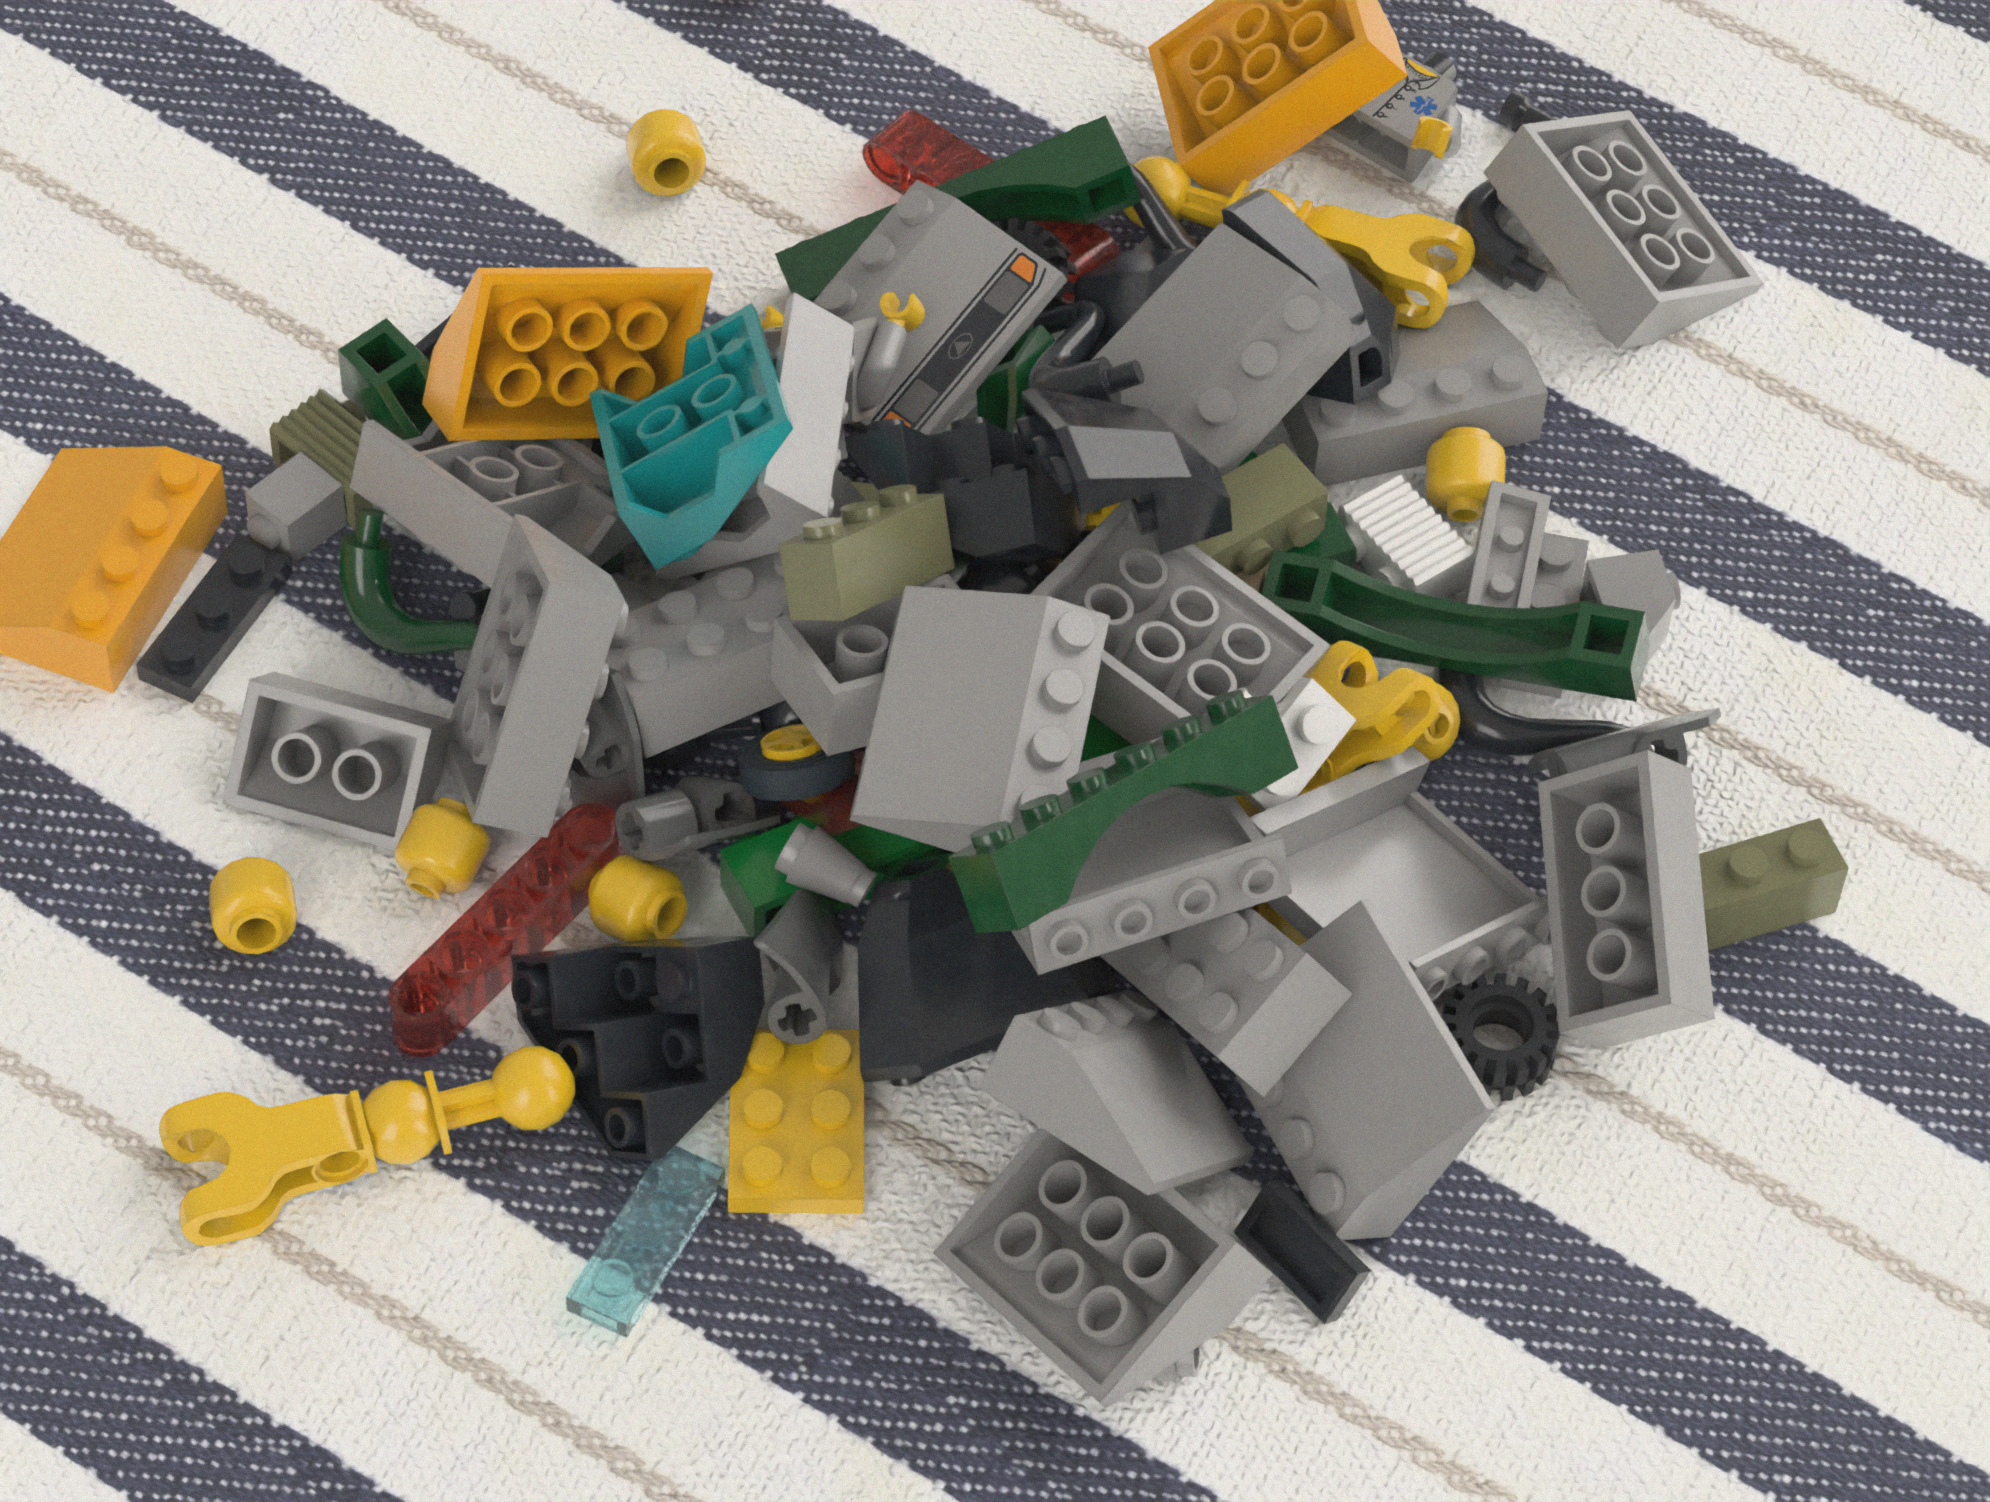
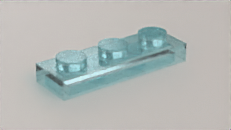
M674 1146L663 1158L653 1160L566 1295L567 1311L627 1338L724 1185L725 1168L678 1146Z

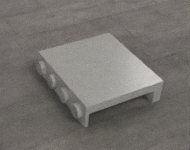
M1160 738L1150 740V742L1153 743ZM1117 751L1080 762L1078 774L1093 768L1103 767L1106 769L1115 764L1113 754ZM1165 788L1144 797L1122 813L1098 839L1079 871L1069 901L1023 929L1011 932L1037 974L1040 975L1292 894L1284 838L1281 833L1263 837L1234 796L1209 798L1187 789Z
M1414 746L1407 748L1402 753L1372 763L1250 817L1263 837L1281 833L1284 838L1292 894L1267 901L1266 903L1304 937L1309 939L1358 901L1371 900L1432 1002L1444 990L1460 982L1463 985H1468L1476 980L1483 971L1499 963L1508 965L1515 961L1525 950L1539 943L1543 945L1551 944L1547 895L1541 898L1417 792L1431 761Z

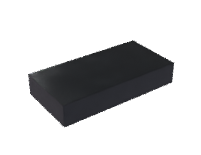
M1280 1179L1265 1183L1233 1232L1323 1324L1339 1319L1371 1272Z

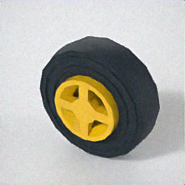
M803 723L782 726L761 733L746 742L738 752L739 770L745 791L755 798L769 801H794L815 797L834 790L850 779L855 772L856 765L853 750L827 756Z

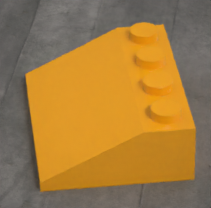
M1215 0L1148 46L1177 163L1181 165L1189 177L1205 190L1228 197L1235 192L1242 180L1251 182L1408 76L1396 35L1378 0Z
M709 267L477 268L433 348L422 405L448 441L600 438L590 400V393L602 388L639 402L682 378L686 340L700 332L713 272Z
M167 446L61 448L0 540V654L114 693L228 513L222 465Z

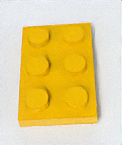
M757 1028L741 1078L730 1088L728 1213L863 1214L864 1083L860 1073L859 1029H825L819 1038L809 1043L793 1044L784 1042L776 1037L770 1028Z

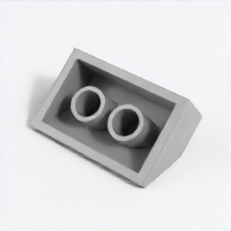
M277 672L249 679L222 804L395 851L414 810L421 805L431 802L440 783L454 720Z

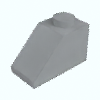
M1657 549L1587 560L1579 600L1645 611L1650 639L1647 665L1668 635L1673 610L1680 607L1681 594L1676 575L1673 572L1667 573L1660 552Z

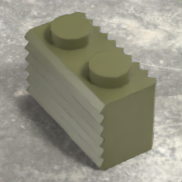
M319 389L315 396H309L306 403L301 402L297 409H291L288 416L282 415L278 423H272L269 433L273 462L279 468L296 454L302 452L343 485L346 520L354 529L357 528L359 509H375L371 502L350 488L362 428L367 419L361 409L352 401L345 400L341 403L326 390Z

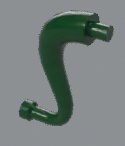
M373 508L359 509L356 533L346 534L341 538L339 581L342 600L352 623L372 643L386 651L401 655H429L462 650L472 651L480 623L419 619L408 614L401 607L395 596L391 580L393 544L381 537L384 512Z

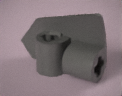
M609 667L605 691L599 700H592L586 721L589 722V738L586 750L580 759L573 758L570 768L571 796L574 803L582 811L598 815L617 811L622 803L645 797L641 738L633 706L620 672Z
M1720 708L1688 712L1546 749L1536 753L1527 764L1528 772L1530 775L1548 769L1551 779L1645 750L1651 751L1649 744L1654 746V753L1686 766L1687 749L1684 733L1711 726L1721 717Z
M693 774L681 779L674 789H668L622 803L617 809L615 821L618 838L628 855L633 856L637 860L655 861L779 824L784 818L783 805L755 806L752 795L745 791L742 784L711 776Z
M802 888L794 891L772 921L753 941L754 945L765 953L774 971L769 991L767 1015L769 1028L776 1037L784 1042L793 1044L809 1043L819 1038L825 1031L828 1021L829 996L834 993L841 982L844 946L833 905L821 896Z

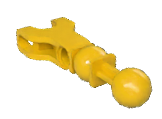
M1147 156L1132 164L1147 177L1178 221L1185 219L1216 228L1220 222L1223 223L1222 209L1257 191L1250 192L1251 182L1246 180L1241 181L1231 197L1191 185V179L1181 165L1167 157ZM1259 188L1270 191L1377 287L1396 306L1398 324L1422 329L1436 324L1448 305L1447 284H1453L1461 280L1468 272L1475 258L1474 241L1466 229L1432 216L1402 214L1391 218H1379L1334 205L1324 204L1315 207L1313 202L1305 200L1299 209L1292 198L1275 189ZM1133 206L1123 209L1132 222L1144 228ZM1436 245H1444L1450 248L1457 258L1453 260L1445 259L1428 252V250ZM1407 290L1422 293L1427 298L1429 305L1415 303L1407 294Z
M1339 641L1331 645L1327 654L1308 678H1313L1356 721L1298 796L1350 774L1363 764L1384 760L1405 751L1433 723L1439 713L1440 696L1434 680L1413 669L1398 668L1378 681L1375 663L1367 649L1350 641ZM1350 665L1349 675L1342 683L1344 670ZM1414 693L1415 697L1409 708L1402 714H1395L1411 694ZM1234 796L1249 818L1261 813L1244 796Z
M543 1046L521 1047L506 1054L493 1071L492 1079L438 1092L433 1072L430 1070L424 1072L427 1087L412 1080L388 1081L372 1089L362 1104L358 1089L349 1091L350 1094L322 1095L270 1108L259 1106L245 1096L226 1091L179 1103L166 1110L159 1123L161 1143L173 1159L182 1163L218 1161L227 1166L218 1178L189 1190L181 1200L179 1221L182 1233L188 1240L199 1246L219 1245L259 1235L275 1221L282 1206L291 1198L357 1179L366 1172H378L375 1157L392 1165L411 1164L428 1156L439 1141L441 1142L444 1155L452 1153L448 1130L498 1117H502L505 1122L523 1131L546 1129L560 1122L571 1107L575 1095V1077L560 1054Z

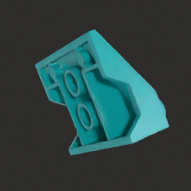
M752 303L686 340L682 378L639 402L602 388L589 394L617 512L656 570L672 561L679 562L690 558L704 543L713 539L794 429L761 321Z

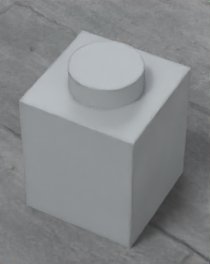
M302 452L296 454L245 492L249 520L247 521V529L250 536L255 542L291 557L292 565L347 525L343 485Z

